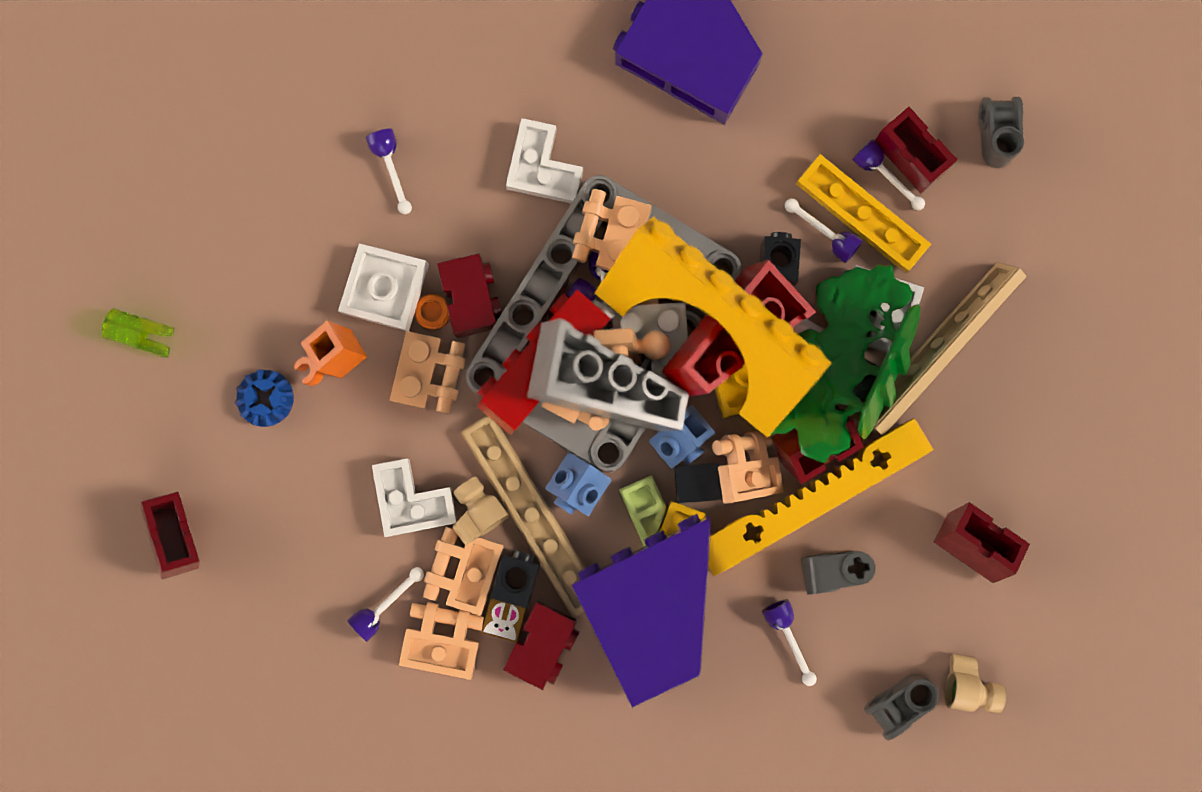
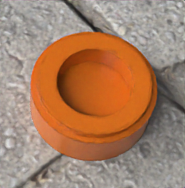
M426 294L418 300L414 313L415 319L427 330H440L450 320L447 309L449 304L438 294Z

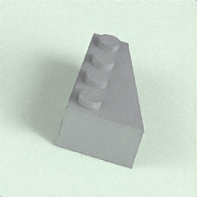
M563 319L544 322L541 325L527 398L657 431H677L683 428L689 393L652 371H645L632 363L633 360L623 354H616L592 336L584 335L573 329L572 325Z

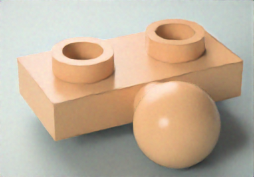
M632 328L595 331V339L599 340L601 345L616 354H623L633 360L632 363L635 365L642 364V354L651 360H661L668 355L671 349L669 337L661 331H651L643 339H637Z

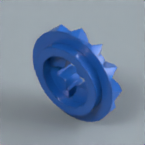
M258 369V371L252 374L245 375L242 383L236 387L237 396L234 403L238 407L240 416L252 425L260 427L276 425L283 421L292 409L294 402L292 386L283 375L276 371ZM256 387L265 392L273 390L269 396L270 405L273 409L262 403L257 406L255 405L259 398Z

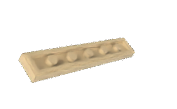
M997 262L910 358L911 364L906 375L898 373L894 382L897 393L892 407L884 405L872 430L873 432L881 436L885 435L1027 277L1021 268ZM861 414L857 418L858 422L860 421Z
M485 416L462 430L461 434L572 618H575L585 611L572 584L580 578L577 572L584 569L585 566L502 429L491 418Z

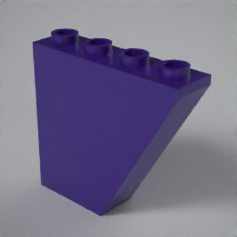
M646 0L645 3L639 1L630 18L633 21L628 32L622 30L614 43L613 50L616 51L615 64L725 125L756 72L763 55L731 0Z
M697 514L692 515L677 523L679 530L667 536L664 530L644 539L646 546L634 552L631 547H627L610 556L613 562L600 568L598 563H594L577 572L580 578L572 584L632 707L700 676L711 521L708 516L699 519Z

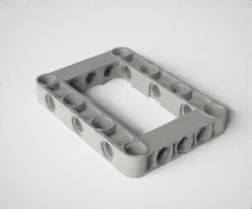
M595 175L583 184L467 369L466 381L469 387L477 394L481 389V386H478L476 382V377L480 371L490 369L494 371L495 379L498 380L506 371L502 363L516 348L522 352L525 346L531 343L526 338L529 332L539 321L542 323L546 321L551 313V305L563 286L567 287L582 263L573 260L571 257L568 263L560 265L552 260V256L556 251L562 249L569 251L573 255L575 245L572 244L575 233L580 232L585 216L582 214L585 201H589L592 189L605 191L609 195V199L603 203V206L613 209L616 196L652 205L649 220L655 217L659 221L668 224L684 242L700 250L704 258L712 265L718 263L727 265L731 271L733 281L741 272V263L738 257L733 252H730L629 191L609 177ZM598 220L594 236L600 226L604 228L605 225L608 226V222ZM686 303L687 324L695 330L708 313ZM528 309L534 313V318L530 324L521 326L514 322L515 314L519 310ZM646 357L640 368L645 371H652L651 359ZM542 401L537 404L522 422L605 473L615 472L624 465L646 429L645 427L610 419L605 428L595 431L578 419L573 424L541 407ZM611 444L618 449L619 458L616 462L606 464L599 459L598 451L603 445Z

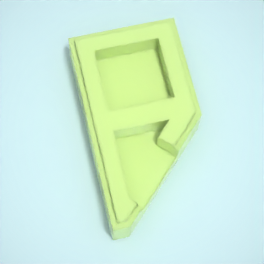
M652 475L619 489L643 546H646L644 539L658 532L667 509Z

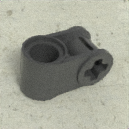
M984 97L980 102L979 125L982 137V155L985 162L991 167H1006L1024 147L1023 102L1020 97H1013L1009 101H992L991 98ZM996 142L1004 143L1008 147L1009 153L999 150Z
M864 552L826 553L800 558L807 595L868 583L875 574V563ZM853 558H856L857 562L864 563L865 569L859 571V577L855 573L848 572V566L854 563Z
M911 674L870 700L865 705L864 710L867 714H872L884 730L882 735L885 740H891L905 732L914 722L933 710L938 703L939 692L936 686L925 677ZM921 684L925 685L927 692L925 698L920 702H912L910 692L913 687ZM885 709L892 717V720H890L884 712Z

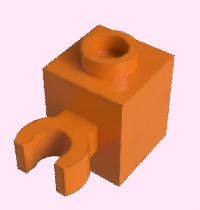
M327 320L301 342L309 357L298 359L294 364V368L304 372L310 367L309 375L302 382L305 385L315 386L321 382L324 373L343 378L366 359L367 355L351 329Z

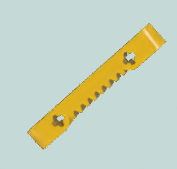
M913 418L885 433L884 436H880L866 444L864 448L858 451L856 458L846 461L847 467L844 465L834 468L835 475L831 472L823 474V483L819 480H814L809 483L810 490L806 487L797 489L798 498L793 494L785 496L786 506L781 502H775L772 504L773 513L768 509H763L760 511V516H742L710 534L708 568L712 575L716 576L934 450L916 419ZM881 454L884 460L880 462V466L873 467L870 461L874 459V455ZM746 524H749L751 527H759L760 531L756 534V542L752 539L745 540L743 538V534L747 532Z

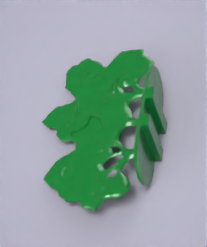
M879 264L871 270L855 267L845 271L840 276L830 277L821 281L816 286L817 307L821 314L825 316L828 326L821 332L810 328L797 335L808 344L819 348L831 364L770 434H785L793 428L798 431L801 454L824 463L828 461L830 455H836L849 449L851 439L846 427V421L848 416L858 411L862 412L858 426L859 435L863 439L867 438L872 432L884 405L892 407L897 395L894 382L898 373L906 375L911 364L909 348L918 327L920 306L919 304L911 306L903 317L898 330L895 329L892 322V312L907 305L911 301L913 292L909 284L895 279L892 265L884 266ZM882 303H887L890 306L888 312L883 311ZM872 310H876L884 319L880 322V325L885 326L884 329L881 330L872 324L869 318V313ZM870 330L877 333L875 337L866 336ZM883 337L892 341L881 367L867 363L864 357L870 343ZM869 374L877 376L866 402L863 403L853 393L854 387ZM840 403L848 407L844 411H838L835 405Z

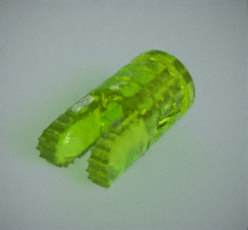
M112 308L104 319L102 337L117 343L121 342L124 345L132 346L147 353L168 358L170 348L167 345L147 338L149 333L161 337H170L173 335L175 327Z

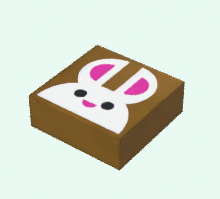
M490 599L481 633L517 642L526 608Z

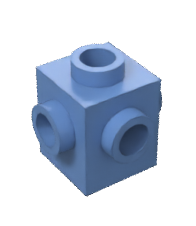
M691 405L686 409L682 430L659 431L649 440V443L672 469L682 460L689 465L705 452L700 445L714 435L715 431L695 407Z
M568 452L545 489L557 496L554 504L572 515L575 509L589 517L612 479L589 463Z

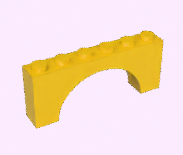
M652 217L635 231L595 291L598 297L622 317L640 302L655 298H669L694 305L715 318L735 340L747 367L748 393L739 414L767 438L831 364L819 348L808 344L794 332L793 328L786 321L774 316L763 306L757 297L746 293L734 283L728 273L718 270L704 258L700 250L688 245L674 233L668 224L659 221L655 217Z

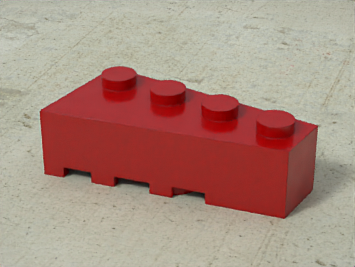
M769 260L745 267L734 280L735 284L746 293L757 297L769 312L778 319L786 321L793 329L802 320L808 319L816 313ZM707 314L661 372L674 385L688 392V397L710 393L742 369L745 360L729 332L715 318Z
M576 290L570 298L563 294L550 309L554 314L550 321L563 319L571 324L573 329L584 335H590L595 338V331L602 330L611 319L579 290ZM541 321L526 336L531 343L521 353L516 348L502 363V366L506 369L504 374L498 380L491 376L477 392L482 399L476 406L509 435L519 427L540 402L527 398L541 331Z

